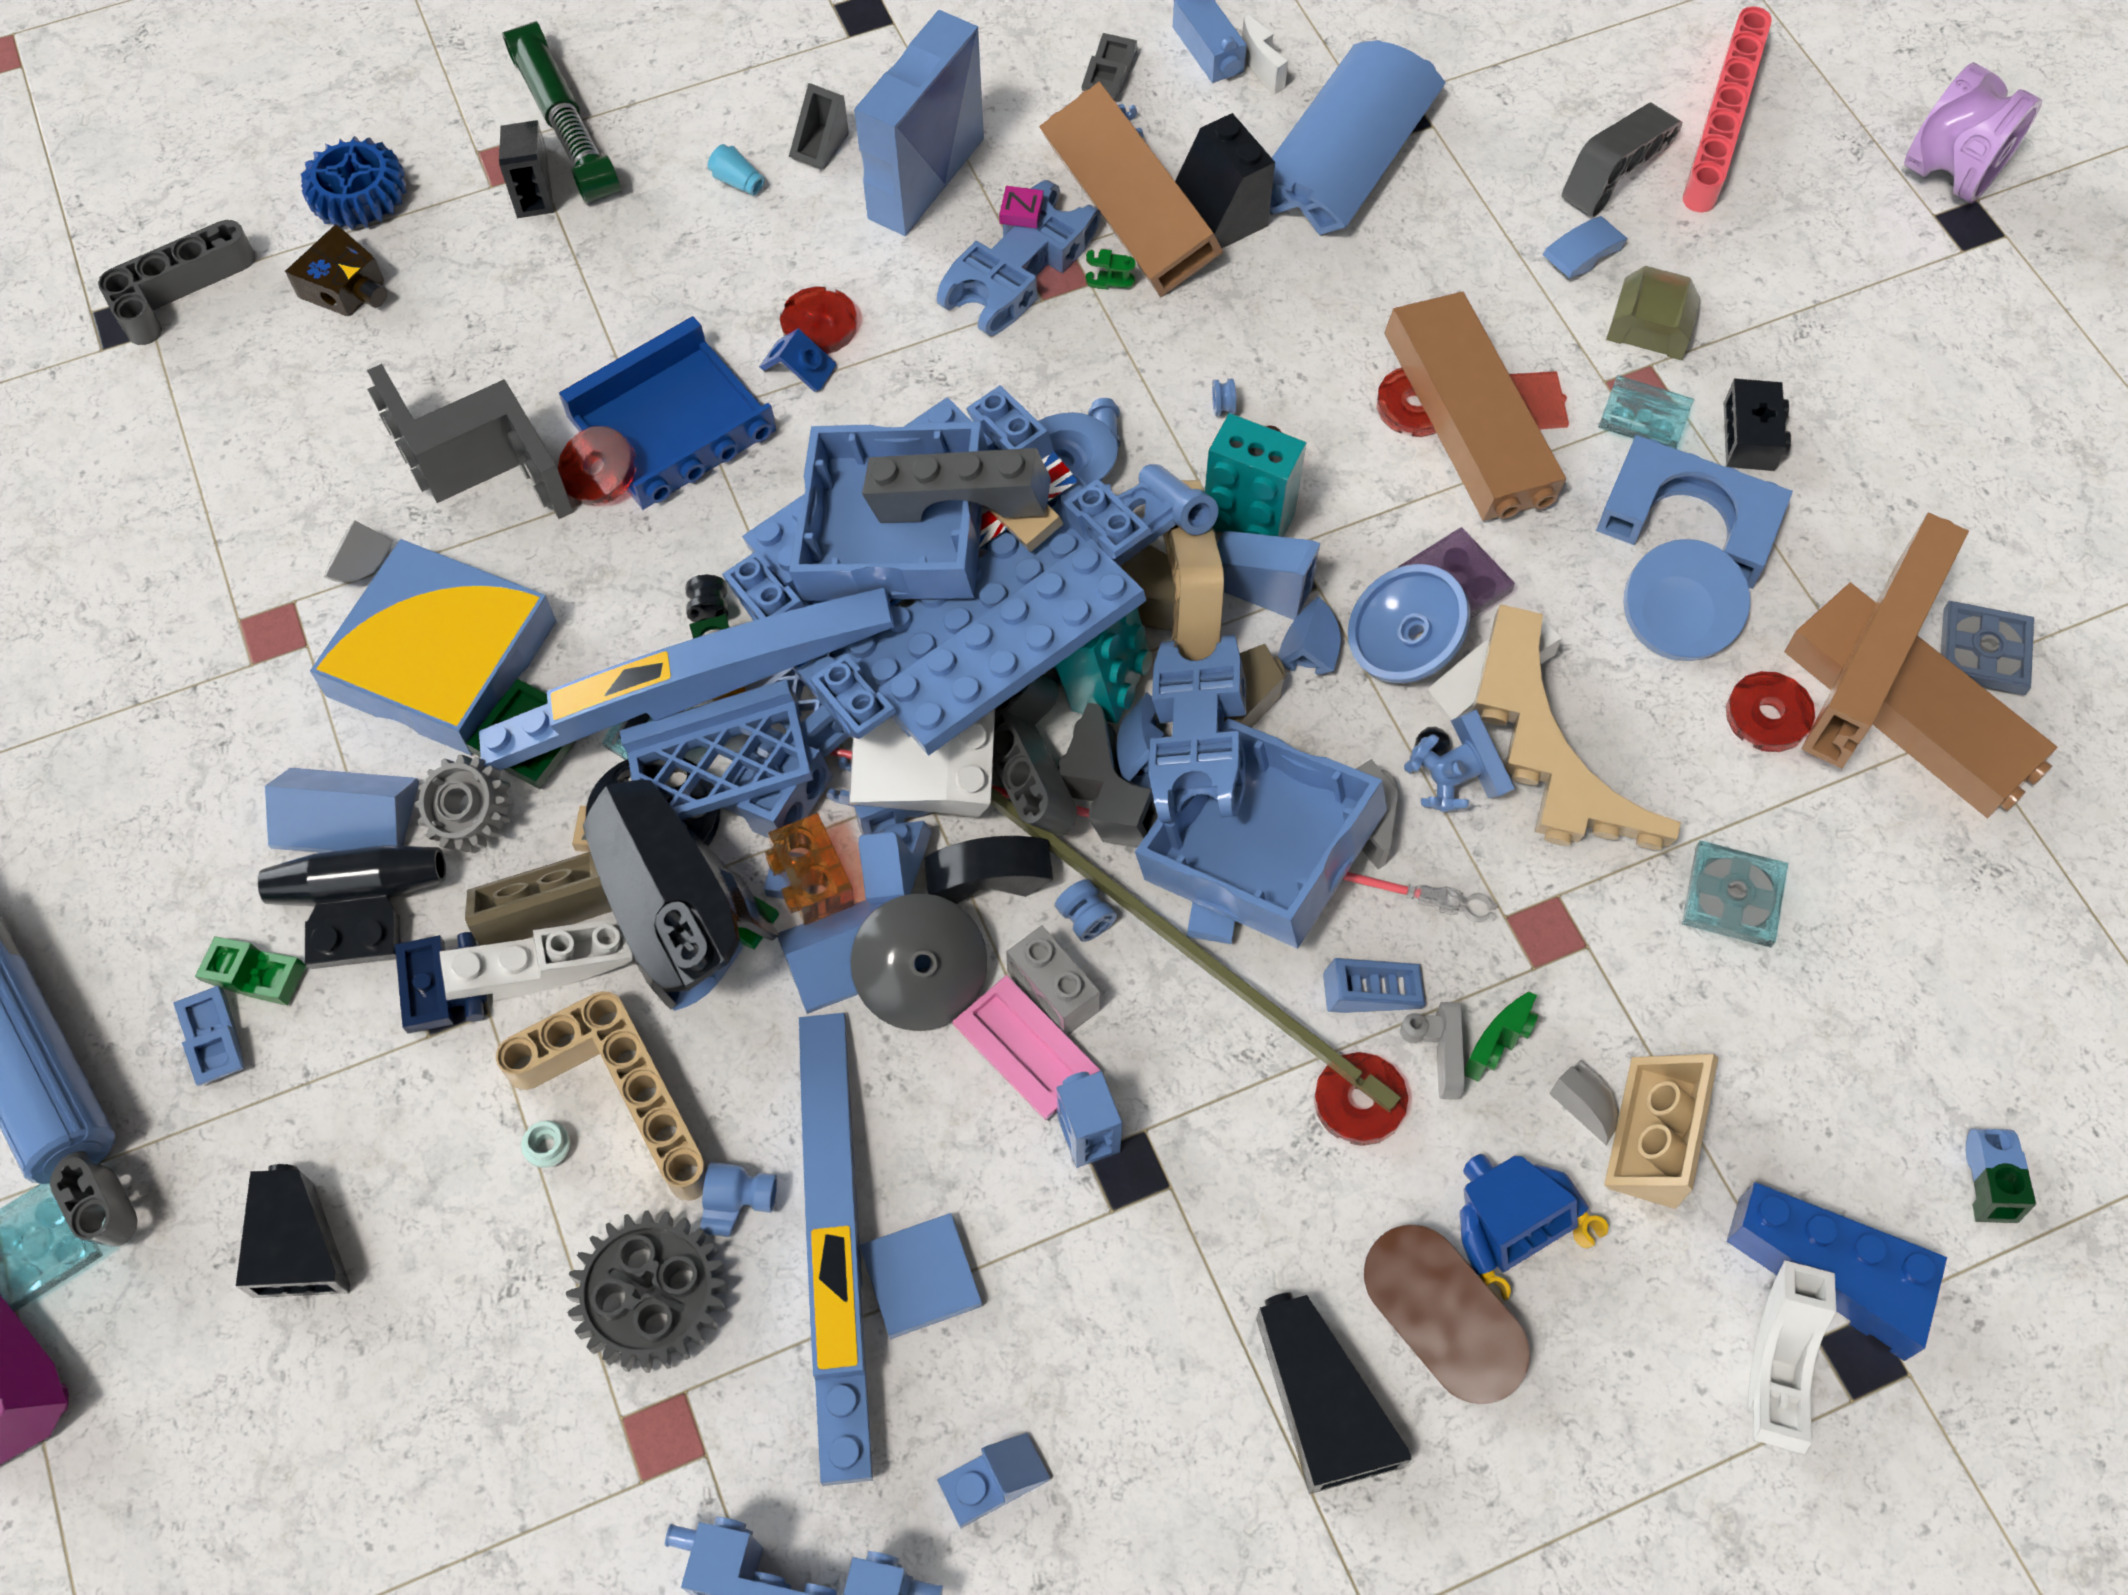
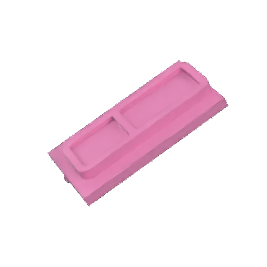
M1007 975L984 995L978 997L977 1001L952 1021L953 1026L1045 1121L1057 1111L1056 1087L1063 1085L1062 1082L1067 1077L1079 1072H1089L1090 1075L1100 1072V1069Z

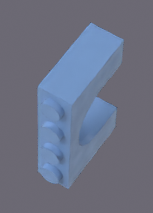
M1635 435L1596 531L1635 545L1649 510L1658 501L1676 495L1699 498L1712 505L1722 516L1727 529V538L1723 551L1731 556L1739 565L1747 580L1748 587L1753 589L1766 564L1793 491L1773 482L1744 474L1734 468L1705 460L1695 454L1663 445L1656 440Z

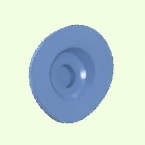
M1074 412L1055 414L1039 420L1049 432L1056 455L1087 484H1090L1097 478L1102 481L1112 470L1118 454L1117 440L1110 428L1102 421L1087 414Z

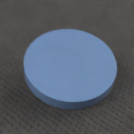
M1680 539L1655 547L1637 563L1625 585L1624 611L1632 632L1648 649L1668 659L1696 661L1717 654L1739 635L1749 614L1750 592L1741 568L1726 552L1704 541Z

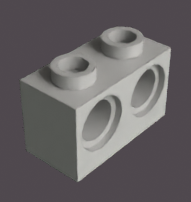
M1043 925L1006 951L1007 971L1010 976L1066 1036L1099 1012L1100 991Z

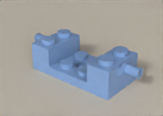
M716 1517L714 1525L699 1522L697 1530L674 1524L669 1525L665 1546L691 1551L681 1588L690 1595H836L837 1591L832 1588L806 1583L804 1592L791 1590L792 1585L785 1583V1578L757 1572L763 1547L752 1536L753 1531L745 1529L746 1524L743 1522ZM868 1551L866 1560L852 1557L843 1595H942L943 1585L939 1586L914 1580L913 1576H909L905 1569L902 1568V1565L898 1564L897 1557Z

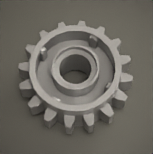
M458 755L456 763L444 758L441 760V767L436 770L429 769L427 771L428 778L424 784H419L418 786L420 790L419 801L415 802V807L419 808L421 815L417 820L418 824L429 829L426 837L431 840L440 841L439 846L442 848L454 850L456 847V850L470 852L472 845L484 849L487 847L488 839L491 837L499 838L501 836L499 830L504 823H509L510 821L507 815L509 806L513 805V800L509 799L507 790L511 785L509 782L499 779L502 773L499 768L491 765L485 768V760L474 757L472 760L471 757ZM467 795L468 805L463 812H461V800L464 796Z

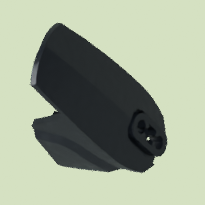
M651 780L625 781L604 787L592 805L583 824L590 853L615 919L640 972L650 988L671 1010L677 1004L670 992L689 991L730 962L740 942L738 927L747 928L771 941L779 937V934L741 875L729 870L724 862L681 820ZM678 922L680 926L684 929V931L681 933H679L675 929V926Z

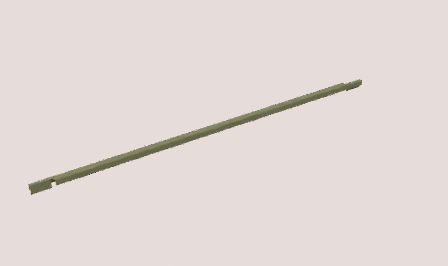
M991 787L990 805L1030 836L1048 839L1049 850L1083 877L1091 880L1096 887L1390 1113L1401 1097L1371 1074L1363 1080L1360 1077L1363 1073L1058 837L1023 822L1018 816L1013 803Z

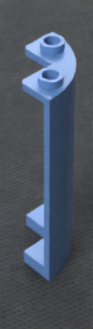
M1375 40L1354 44L1272 156V159L1275 161L1270 204L1272 215L1299 207L1319 235L1346 228L1446 82L1436 71L1435 66L1412 51L1392 43Z

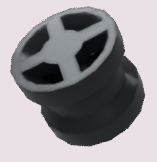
M705 574L692 577L687 581L685 591L690 601L686 605V614L689 620L695 623L724 614L728 616V604L724 600L728 593L727 583L723 578Z

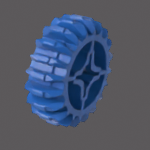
M356 136L350 142H344L340 138L339 143L334 146L325 143V151L313 152L314 159L306 161V169L300 173L302 178V194L311 212L318 216L324 224L332 223L339 227H343L346 224L352 231L357 224H363L368 228L369 222L373 220L382 223V215L394 214V206L402 204V195L406 193L405 172L397 156L392 150H388L383 142L375 144L370 137L362 142Z

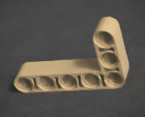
M1181 480L1191 489L1203 491L1200 480ZM1176 524L1163 534L1175 588L1172 641H1177L1179 652L1183 658L1197 661L1211 655L1216 648V644L1220 642L1224 591L1223 567L1213 527L1203 534L1191 535Z
M605 991L594 993L508 1037L500 1044L496 1052L497 1065L512 1086L520 1090L536 1088L601 1054L671 1192L675 1197L686 1201L698 1199L703 1195L708 1167L631 1018L617 995ZM616 1013V1017L609 1024H597L600 1017L604 1014ZM567 1034L574 1035L573 1040L567 1046L555 1047L556 1042L562 1036ZM624 1051H636L635 1056L629 1062H616L618 1056ZM524 1056H532L530 1062L524 1068L513 1069V1065L518 1059ZM643 1089H656V1093L648 1101H635L638 1093ZM667 1126L676 1127L674 1136L669 1140H655L658 1131ZM688 1165L697 1167L695 1175L690 1180L684 1182L675 1180L677 1172L682 1167Z

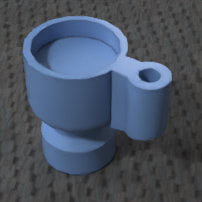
M710 1162L703 1187V1215L700 1228L707 1235L730 1237L743 1206L749 1205L754 1211L772 1213L777 1191V1175L759 1173L755 1177H751L740 1165Z

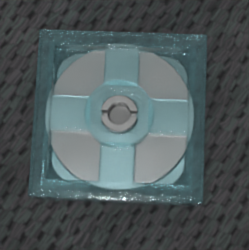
M1699 840L1695 848L1682 925L1771 948L1776 942L1788 863Z

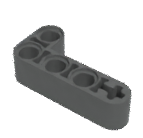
M1650 102L1589 139L1580 151L1563 188L1561 197L1591 217H1596L1608 203L1619 179L1665 151L1676 139L1683 122Z
M222 220L105 271L99 277L98 286L127 338L133 344L147 345L157 340L162 332L161 323L153 310L247 269L253 264L255 253L242 226L234 220Z
M1043 674L995 708L993 764L1020 819L1027 824L1052 834L1063 835L1074 825L1077 817V808L1035 726L1052 709L1058 698L1059 689L1056 681Z

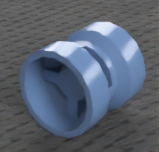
M1083 879L1071 885L1055 902V907L1062 917L1072 921L1073 931L1082 942L1090 941L1101 935L1117 918V914L1106 902H1101L1098 898L1099 890L1089 879Z

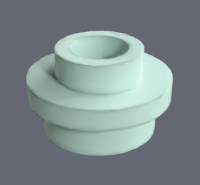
M541 1121L535 1123L525 1132L522 1138V1153L527 1161L536 1167L549 1168L555 1166L566 1157L569 1151V1135L564 1127L557 1122ZM544 1140H554V1146L551 1150L547 1152L539 1151L540 1144Z

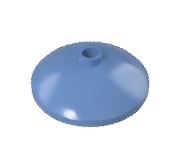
M1412 564L1385 573L1367 587L1352 610L1348 624V642L1353 657L1368 674L1389 683H1409L1434 674L1456 655L1466 638L1470 624L1468 597L1462 586L1451 574L1436 566ZM1423 632L1419 638L1415 639L1418 633Z

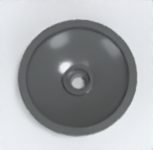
M907 894L883 903L865 919L854 938L850 955V968L853 984L860 999L874 1015L897 1028L911 1031H926L950 1024L976 1001L985 982L988 959L982 933L974 920L960 906L936 895ZM919 955H927L931 961L929 969L925 972H918L914 967L915 959Z

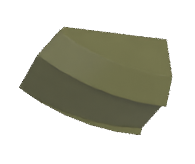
M1644 266L1625 277L1606 340L1619 344H1629L1682 360L1691 339L1700 303V296L1691 278L1649 266Z

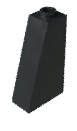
M1288 1292L1266 1299L1264 1301L1265 1306L1259 1308L1256 1321L1309 1494L1405 1468L1412 1460L1408 1447L1309 1297L1305 1295L1294 1298L1293 1294Z

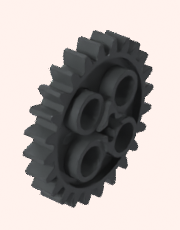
M646 1210L642 1216L641 1224L636 1225L629 1214L624 1215V1229L618 1231L611 1223H607L606 1231L609 1237L605 1241L593 1235L589 1238L596 1249L593 1254L578 1252L577 1256L585 1265L584 1270L569 1272L572 1280L580 1284V1286L566 1291V1296L570 1301L580 1304L570 1309L567 1313L572 1321H583L574 1330L576 1335L580 1339L591 1337L586 1347L593 1355L604 1349L602 1360L607 1365H612L621 1355V1367L627 1372H630L636 1359L640 1361L641 1367L646 1373L651 1372L653 1361L656 1358H659L665 1368L669 1369L671 1368L672 1353L677 1351L685 1360L690 1358L687 1344L690 1341L702 1347L706 1345L704 1338L700 1334L703 1327L717 1330L718 1325L710 1316L711 1311L725 1310V1304L722 1300L715 1297V1294L727 1291L728 1285L725 1280L714 1277L723 1273L726 1268L722 1260L710 1261L716 1256L718 1250L714 1243L702 1246L707 1236L701 1228L689 1235L691 1224L687 1218L683 1217L673 1227V1218L669 1212L665 1211L659 1222L655 1223L649 1210ZM642 1249L650 1250L649 1259L644 1265L638 1268L628 1267V1261L634 1252ZM613 1270H617L645 1288H650L654 1285L663 1297L684 1304L685 1309L679 1312L648 1293L641 1297L633 1285L616 1278H611L610 1273ZM681 1270L692 1272L691 1281L687 1286L681 1289L670 1288V1281L675 1273ZM616 1292L625 1293L624 1302L619 1309L612 1312L603 1311L604 1301L609 1295ZM659 1313L667 1315L666 1325L661 1331L652 1334L645 1332L646 1321L651 1316Z

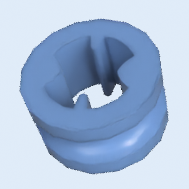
M1233 378L1228 379L1224 384L1220 383L1218 379L1212 381V402L1215 416H1220L1222 411H1228L1231 414L1236 413V389Z

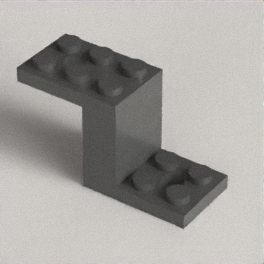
M380 364L367 370L374 385L367 390L378 411L386 410L379 413L389 435L393 436L394 440L400 438L395 441V444L405 463H408L410 468H413L410 471L421 492L429 489L436 503L520 466L526 479L531 478L533 483L536 484L533 486V489L544 508L551 505L558 519L573 513L555 462L505 379L414 420L384 366Z

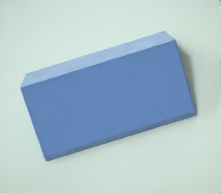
M289 768L265 786L268 845L271 849L317 853L381 845L403 846L419 780L413 777Z
M867 900L778 933V941L807 1014L858 995L853 984L850 968L852 945L862 923L883 903L869 904ZM924 954L919 955L914 961V967L918 972L929 968L931 964L929 957Z

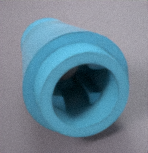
M719 145L712 152L708 160L707 167L715 179L747 192L752 196L756 195L764 184V176L754 168L735 146Z

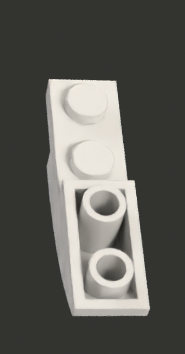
M616 919L533 930V938L440 951L446 1000L492 994L493 1001L533 994L600 975L632 962L633 958Z

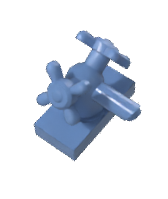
M1477 709L1450 720L1462 743L1461 746L1439 756L1431 750L1438 742L1439 737L1430 735L1429 737L1422 738L1420 743L1413 748L1410 760L1404 765V770L1409 774L1413 770L1417 772L1421 765L1430 770L1431 777L1437 784V796L1421 798V805L1425 808L1433 807L1442 812L1465 809L1469 806L1468 799H1454V789L1456 785L1478 776L1488 798L1498 797L1515 789Z

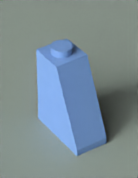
M1224 531L1217 543L1224 575L1223 592L1295 620L1312 590L1320 543L1313 540Z

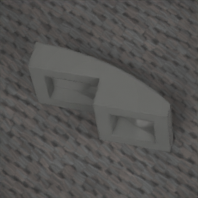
M1102 33L1096 55L1091 56L1082 83V91L1090 89L1100 81L1109 95L1117 99L1133 64L1138 49L1137 40Z

